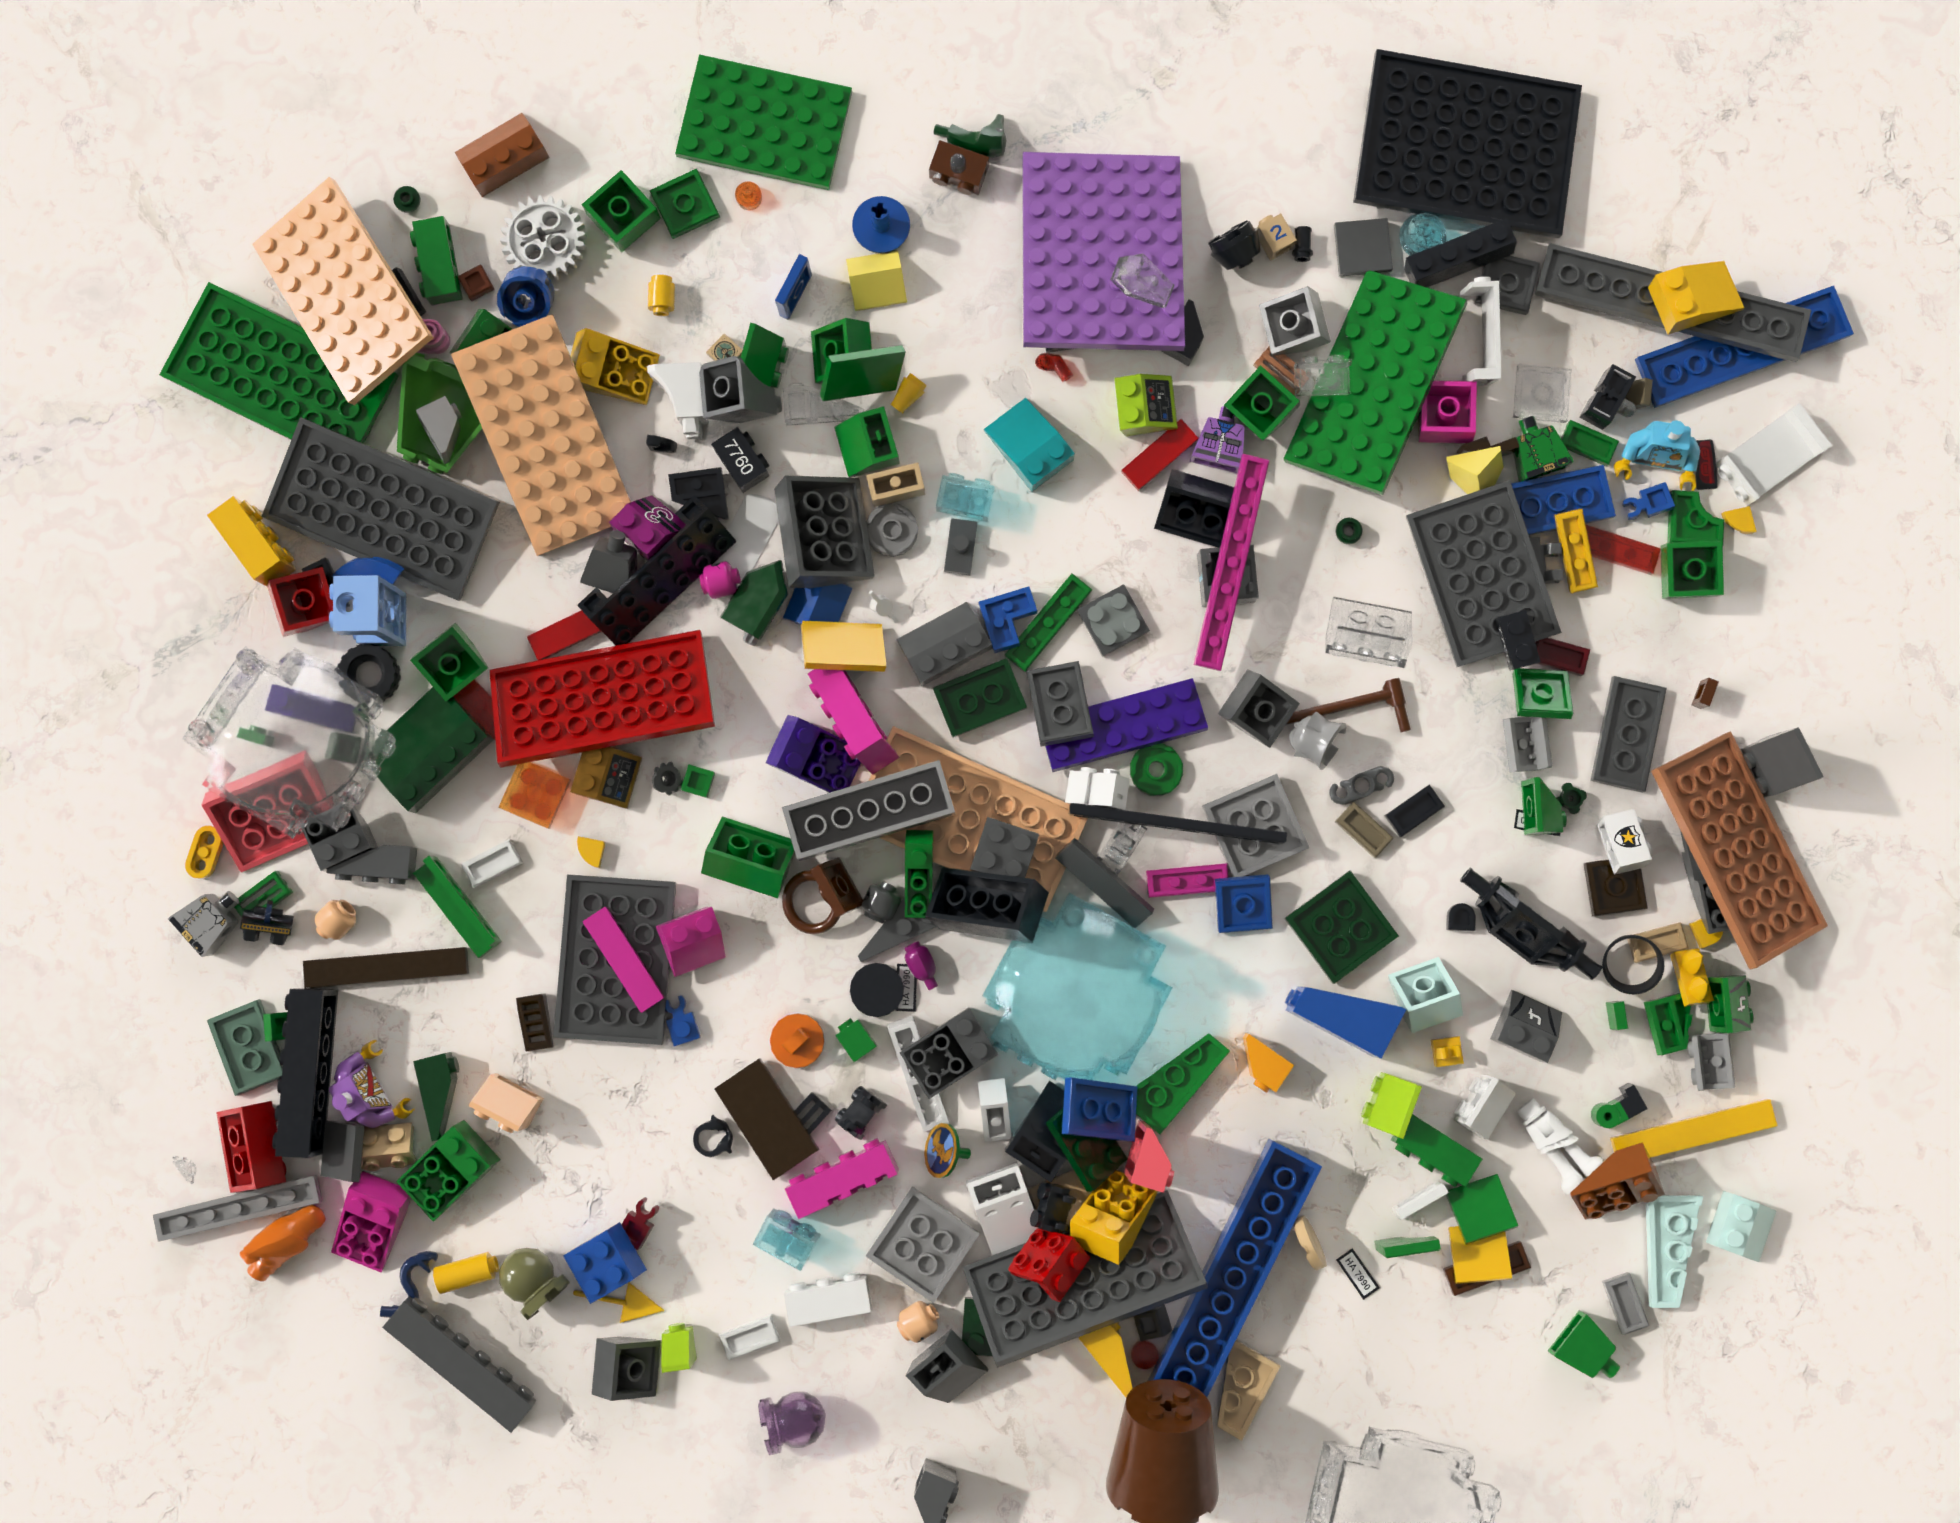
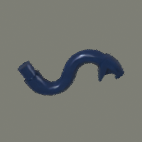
M420 1252L403 1263L399 1277L408 1297L419 1299L418 1290L411 1279V1271L414 1267L420 1266L430 1273L429 1261L432 1259L437 1261V1252ZM381 1306L380 1317L390 1318L399 1306Z

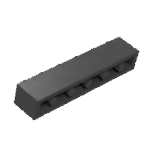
M409 1296L382 1328L512 1433L536 1402V1399L533 1398L534 1393L528 1387L516 1384L512 1380V1375L502 1367L498 1369L491 1363V1358L481 1350L476 1351L469 1345L470 1341L463 1334H455L450 1330L446 1320L438 1315L434 1317L429 1313L424 1302L418 1298L412 1299Z

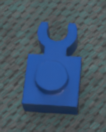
M1666 482L1639 491L1640 499L1627 498L1622 504L1623 507L1632 505L1636 508V511L1627 515L1628 520L1638 518L1641 512L1646 511L1649 518L1675 508Z
M683 995L678 996L680 1005L676 1009L671 1006L670 1000H666V1010L673 1016L672 1019L666 1020L674 1046L701 1038L693 1012L685 1014L686 999Z

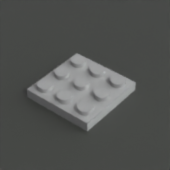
M1277 774L1202 806L1209 822L1287 832V840L1283 844L1215 835L1233 877H1243L1309 848Z
M912 1186L866 1254V1257L934 1303L980 1235V1232Z

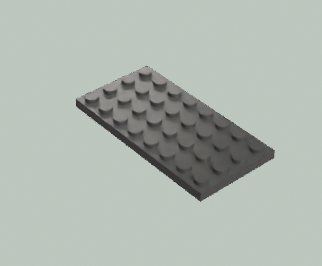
M300 417L261 517L357 558L380 557L390 560L404 568L400 575L401 577L460 601L500 502Z
M1168 1190L1156 1195L1133 1246L1119 1265L1085 1250L1090 1259L1060 1302L1052 1300L1037 1282L1014 1276L1009 1272V1266L1025 1243L962 1267L997 1368L1208 1288ZM1070 1227L1068 1231L1059 1230V1233L1070 1236Z

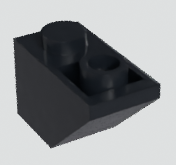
M1188 299L1184 306V351H1161L1187 366L1191 364L1204 338L1194 302Z

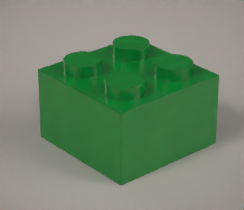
M622 170L581 204L587 216L621 253L661 219L657 208Z
M1723 541L1680 542L1661 545L1662 599L1718 597L1724 595Z

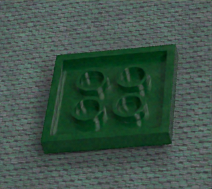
M1351 870L1347 871L1284 918L1332 984L1338 982L1399 937Z

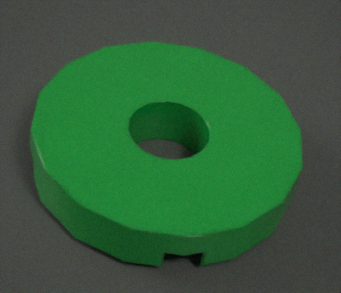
M1163 743L1139 749L1134 754L1130 763V777L1133 784L1142 793L1149 796H1163L1172 792L1179 785L1183 776L1181 758L1172 747ZM1158 762L1163 765L1164 772L1162 776L1154 777L1150 774L1149 766L1151 763Z

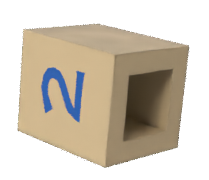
M1281 213L1275 217L1268 215L1259 221L1257 227L1259 242L1270 261L1294 248L1297 240Z

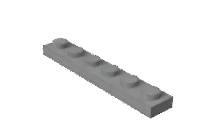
M317 1175L157 1213L153 1215L157 1239L160 1242L322 1202Z

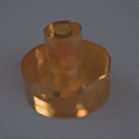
M747 181L741 183L736 188L735 198L742 209L754 210L762 202V193L757 184Z

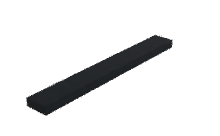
M1074 803L1069 805V816L1283 844L1287 840V832Z

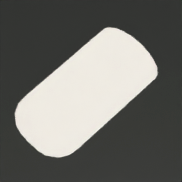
M746 495L727 529L736 539V543L714 564L724 561L729 562L732 568L738 569L740 579L744 578L748 571L753 570L779 522L776 503L762 495Z

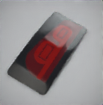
M1696 440L1700 448L1696 471V489H1716L1718 487L1717 467L1713 440Z

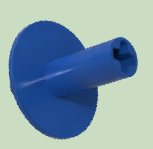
M876 196L867 199L857 208L853 216L852 228L856 240L862 247L874 253H888L899 248L907 239L910 231V219L906 209L900 202L890 197Z

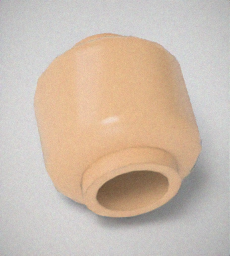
M330 900L315 915L317 933L325 939L340 940L356 924L355 909L345 900Z
M917 1301L900 1312L897 1327L905 1340L918 1343L937 1331L939 1314L932 1304L927 1305L923 1301Z

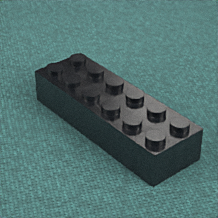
M294 988L290 989L289 994L285 997L284 1005L288 1013L287 1021L284 1022L282 1027L285 1047L280 1053V1065L283 1066L282 1077L279 1078L277 1084V1091L280 1093V1105H277L275 1110V1120L278 1121L277 1132H275L272 1141L273 1149H276L275 1156L311 1158L323 1153L325 1121L328 1118L338 990Z

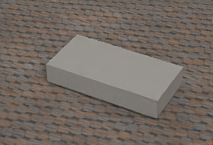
M1629 1272L1602 1281L1621 1334L1626 1335L1649 1326Z

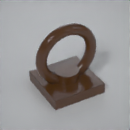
M840 857L819 864L810 870L797 873L788 881L782 895V907L786 918L797 930L807 934H821L830 930L838 922L840 916L858 909L862 906L863 901ZM806 881H816L818 883L822 898L831 907L829 916L820 923L811 924L805 922L794 910V892L800 884Z

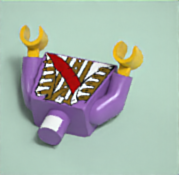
M377 1040L368 1042L362 1047L361 1053L356 1052L342 1061L336 1068L335 1083L329 1087V1092L333 1097L332 1105L335 1109L340 1110L344 1119L347 1122L357 1121L369 1128H375L393 1121L396 1116L405 1119L415 1110L414 1108L408 1111L403 1108L411 1100L409 1098L402 1099L394 1109H391L392 1105L370 1065L368 1062H365V1059H373L383 1052V1049L376 1053L371 1050V1045Z

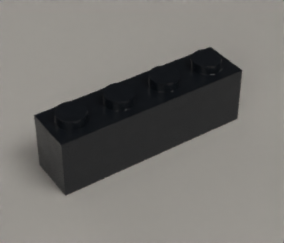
M1506 218L1406 257L1404 270L1410 283L1430 287L1514 254L1517 240Z

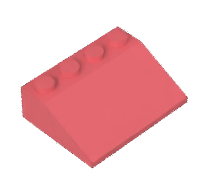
M306 750L205 793L201 804L241 873L307 845L308 842L299 821L332 806L321 778Z

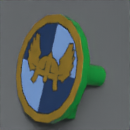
M940 1123L934 1126L928 1135L924 1151L928 1172L933 1177L945 1178L955 1169L959 1158L969 1159L971 1156L969 1148L960 1147L956 1129L950 1124Z

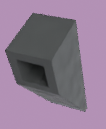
M381 845L328 868L326 873L335 874V880L352 881V876H362V882L378 883L379 878H389L390 884L405 885L406 879H415L413 873L416 868L417 848Z

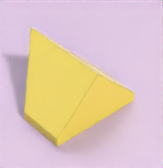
M1500 446L1446 457L1450 478L1466 494L1494 486L1504 468Z

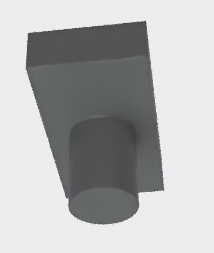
M951 518L944 572L971 575L977 531L976 521Z

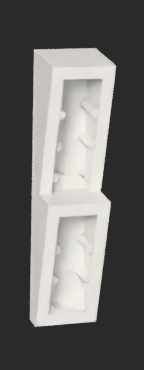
M913 1015L887 1024L923 1132L933 1129L934 1126L940 1123L948 1124L949 1120L940 1094L938 1093L928 1099L899 1053L921 1039Z

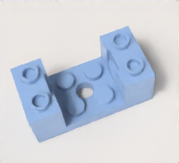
M378 575L333 576V584H330L329 588L330 599L333 600V611L329 614V624L333 628V632L339 635H353L354 640L359 645L372 644L379 647L406 646L405 592ZM353 599V611L347 612L346 604Z

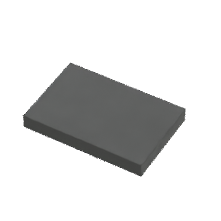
M1079 661L1026 671L1041 747L1094 737Z

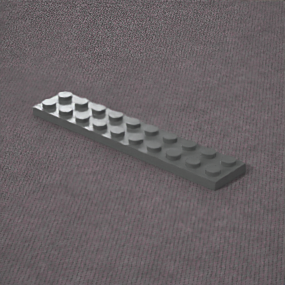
M1549 243L1535 295L1665 328L1648 290V286L1655 275L1662 273L1661 271ZM1737 291L1744 305L1743 310L1678 331L1797 362L1800 359L1811 310Z

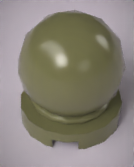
M534 1248L516 1249L508 1254L499 1269L500 1286L504 1293L513 1301L523 1303L524 1307L520 1312L527 1320L539 1312L538 1309L547 1300L551 1302L570 1283L563 1274L558 1278L554 1276L553 1265L548 1256L539 1249Z

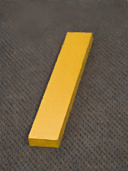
M1764 1099L1611 1137L1610 1140L1614 1152L1643 1142L1650 1157H1655L1776 1127L1777 1122L1771 1100Z

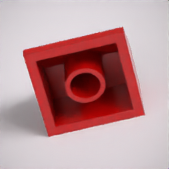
M323 567L268 581L267 588L283 637L309 631L329 623V614L333 611V600L330 599L329 586Z

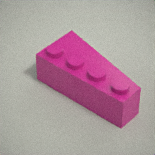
M814 669L808 673L812 681L809 685L811 691L817 699L822 698L824 703L820 706L829 719L833 717L836 724L832 725L840 739L845 738L848 744L844 748L852 760L857 758L873 775L900 758L895 749L886 741L888 738L875 719L871 718L874 715L864 700L859 698L861 694L846 670Z
M878 1138L871 1140L863 1145L865 1150L856 1154L853 1150L838 1156L840 1161L831 1166L829 1162H825L813 1168L815 1173L806 1178L802 1173L788 1180L790 1185L785 1188V1191L798 1219L833 1204V1201L837 1199L838 1201L858 1192V1189L862 1187L863 1189L869 1188L883 1180L885 1176L891 1178L897 1175L899 1168L886 1140L879 1142Z

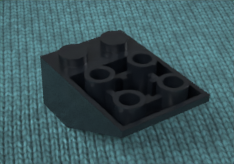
M1050 1080L1005 1147V1152L1049 1182H1052L1067 1158L1046 1125V1122L1059 1112L1064 1105V1090Z

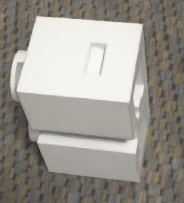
M1081 767V771H1070L1065 803L1125 810L1130 779L1121 776L1120 771L1114 769H1104V773H1097V769Z

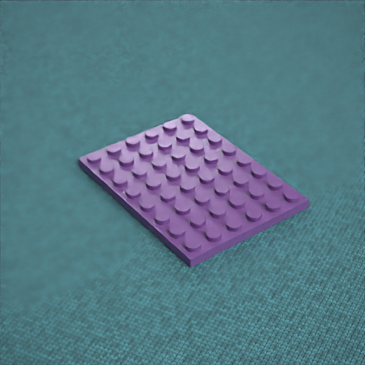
M1023 152V347L1184 351L1185 322L1180 156Z

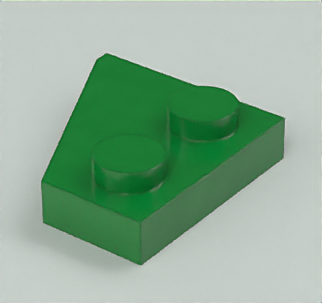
M1681 993L1643 1002L1657 1055H1666L1687 1049L1688 1029L1691 1026L1693 1015H1690L1691 1006L1684 1007Z

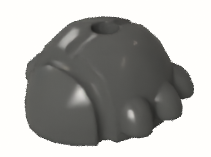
M668 762L667 765L661 763L660 768L655 767L652 777V785L655 790L666 793L669 796L672 794V791L677 792L678 786H681L683 783L681 775L678 773L679 770L674 767L672 762Z

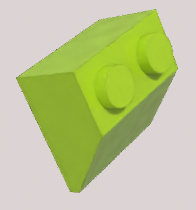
M1381 1072L1380 1076H1375L1370 1091L1373 1092L1371 1101L1366 1102L1361 1113V1117L1364 1118L1363 1124L1404 1139L1422 1086Z

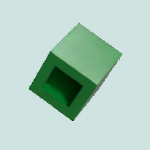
M850 1018L838 1026L840 1032L835 1036L853 1062L878 1046L860 1019L853 1022Z

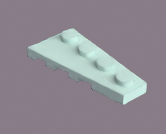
M1663 1195L1655 1201L1646 1202L1649 1307L1680 1308L1687 1276L1688 1258L1691 1257L1693 1248L1691 1243L1694 1230L1697 1229L1698 1224L1697 1215L1699 1206L1702 1205L1703 1196Z

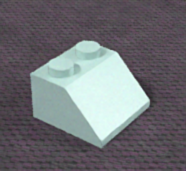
M1439 957L1388 975L1398 1006L1406 1009L1403 1018L1412 1033L1463 1016L1460 993Z
M1723 1191L1706 1243L1759 1262L1776 1210Z

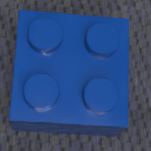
M620 1222L563 1255L590 1304L632 1281L647 1270Z

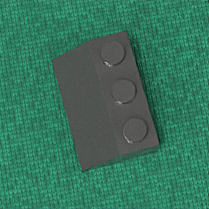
M967 602L896 639L921 686L992 649L990 639Z

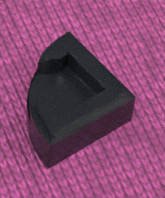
M647 434L646 444L651 451L676 452L677 443L675 441Z

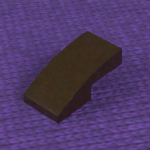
M1486 436L1462 445L1456 452L1458 455L1500 446L1502 456L1514 453L1519 448L1516 437L1491 446Z

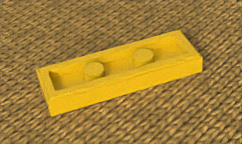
M1580 508L1555 514L1554 518L1559 543H1561L1569 592L1576 593L1598 587L1583 510Z

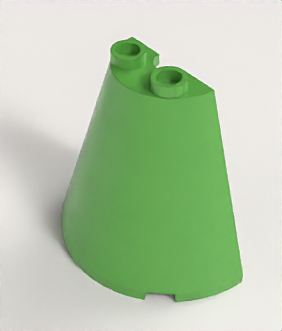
M417 352L402 365L397 452L404 454L403 459L418 464L419 460L428 463V469L435 473H448L481 431L482 426L456 365L435 357L424 359L425 355ZM444 396L450 405L456 404L462 418L458 419L461 430L450 462L447 464L443 463L416 412L417 409Z

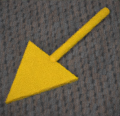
M628 1282L625 1300L608 1296L598 1299L599 1301L623 1305L620 1323L664 1311L630 1282ZM573 1291V1295L586 1298L583 1291Z

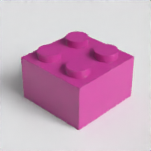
M1433 381L1419 413L1418 442L1469 443L1474 440L1476 433L1477 382Z

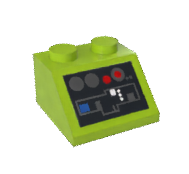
M1136 374L1114 378L1119 427L1126 437L1178 429L1172 376Z

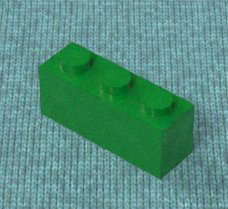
M444 216L412 221L413 231L410 232V238L413 247H417L418 256L414 257L418 273L421 272L423 282H419L422 297L426 298L432 306L463 300L450 224Z
M1413 1114L1404 1139L1394 1135L1391 1138V1141L1397 1144L1395 1147L1397 1151L1408 1158L1411 1154L1415 1155L1420 1159L1418 1162L1420 1166L1430 1172H1433L1434 1169L1443 1173L1441 1179L1454 1187L1457 1184L1466 1187L1483 1160Z

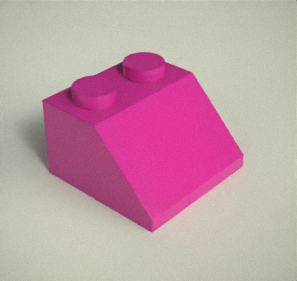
M704 907L656 926L674 977L726 957L722 933L712 907Z

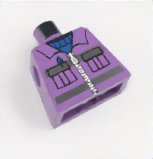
M1225 406L1221 407L1218 419L1208 417L1191 455L1190 462L1238 473L1243 454L1245 426L1234 423L1235 415Z

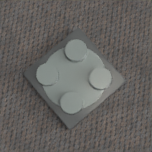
M1124 584L1077 609L1102 657L1150 631Z

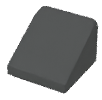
M1165 1305L1133 1316L1141 1341L1164 1337L1172 1331Z

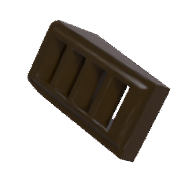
M546 993L516 998L525 1051L554 1047ZM538 1003L539 1008L527 1010L526 1005ZM529 1015H541V1019L528 1021ZM543 1025V1030L530 1032L529 1026ZM545 1035V1041L531 1043V1037Z

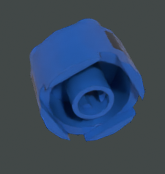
M522 266L509 271L497 293V306L501 315L504 318L507 317L517 327L546 317L554 301V287L544 270L536 269L535 267Z

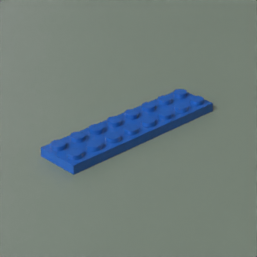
M1834 285L1786 303L1811 310L1801 354L1848 338L1854 334ZM1696 336L1635 359L1642 379L1648 378L1653 380L1651 402L1654 408L1785 361V359Z

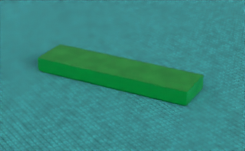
M1071 573L1019 636L1020 646L1009 649L1004 656L1023 672H1026L1092 592V589Z

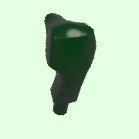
M997 114L990 125L983 127L981 131L977 132L967 131L954 124L950 127L936 124L934 127V135L947 138V143L990 158L1003 156L1005 152L1004 115Z

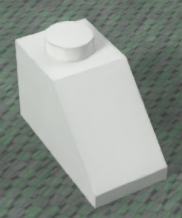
M1005 1078L978 1081L985 1142L1011 1139Z

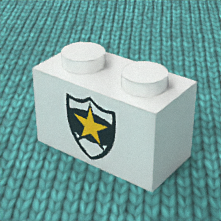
M1635 810L1623 811L1601 818L1597 827L1614 875L1645 868L1652 860L1653 851L1650 843L1645 841L1643 822L1640 817L1636 816Z

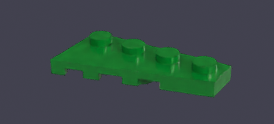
M1208 1033L1137 1085L1136 1115L1161 1135L1228 1055L1230 1050Z

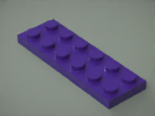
M1191 678L1088 706L1094 737L1048 745L1045 748L1052 772H1057L1208 730V725L1194 680Z

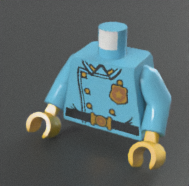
M1675 420L1671 423L1653 421L1645 429L1630 435L1621 455L1623 460H1619L1614 464V472L1616 477H1618L1619 473L1625 470V480L1630 479L1632 476L1631 461L1632 463L1675 471H1682L1684 469L1685 472L1679 477L1680 489L1682 490L1685 482H1691V491H1694L1696 488V477L1693 472L1697 471L1700 448L1696 439L1691 437V428L1684 426L1681 421Z

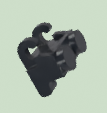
M859 1086L851 1096V1099L854 1101L848 1109L843 1108L838 1112L835 1121L845 1131L855 1138L862 1140L866 1125L875 1113L885 1109L887 1104L863 1086Z
M1041 1183L1037 1191L1040 1202L1038 1209L1031 1213V1226L1049 1232L1059 1233V1230L1068 1231L1069 1225L1066 1224L1071 1204L1076 1202V1198L1069 1195L1070 1189L1058 1184Z

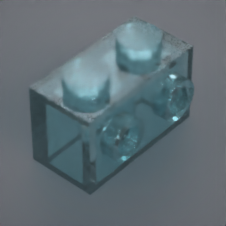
M949 473V476L942 475L936 511L988 522L995 486L990 485L991 482L985 479L976 478L974 482L964 480L965 477L956 473Z
M773 1208L766 1216L752 1245L801 1271L808 1262L821 1234L816 1232L815 1228L810 1224L800 1223L792 1219L788 1212Z

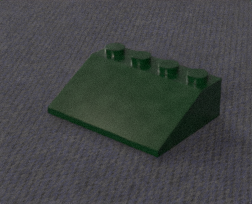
M432 687L360 756L398 802L408 812L417 813L481 753L494 738L454 696L445 701Z

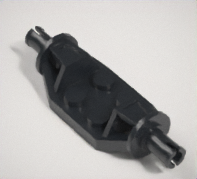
M1471 867L1463 874L1460 882L1479 895L1475 906L1480 908L1488 932L1531 965L1557 966L1563 972L1574 966L1589 977L1590 980L1595 979L1600 973L1602 966L1583 953L1587 945L1584 939L1579 941L1564 926L1560 930L1557 929L1553 924L1518 899L1520 893L1504 884L1500 876L1488 882ZM1492 895L1501 904L1497 913L1489 901ZM1555 948L1567 954L1563 956L1549 952Z

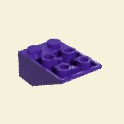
M787 715L765 762L828 793L850 787L861 764L857 758L852 760L845 750L844 746L848 744L846 740L840 739L799 717Z

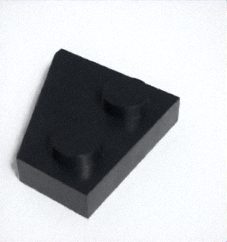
M721 467L668 474L673 502L685 505L695 495L716 517L725 520L729 519Z

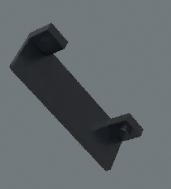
M695 495L675 513L686 526L609 598L596 587L577 605L616 646L629 643L684 592L700 574H703L705 566L712 565L736 543V539Z

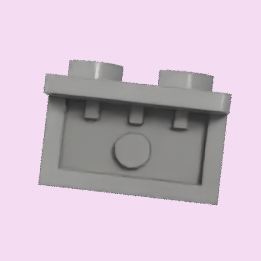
M1515 717L1503 719L1509 772L1551 768L1552 759L1546 718Z
M1729 1033L1693 1035L1692 1041H1688L1690 1058L1694 1057L1695 1068L1691 1069L1693 1085H1697L1698 1091L1735 1088Z

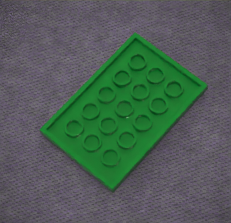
M699 54L677 143L676 157L829 190L853 92L852 87Z

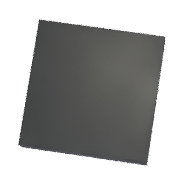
M1387 218L1335 222L1334 234L1339 276L1362 275L1369 270L1377 273L1391 272L1393 270Z
M1509 255L1484 265L1481 277H1491V281H1499L1500 309L1522 315L1528 314L1540 263ZM1476 296L1475 303L1482 304L1481 296Z
M325 1121L320 1176L348 1182H359L364 1126L338 1121Z

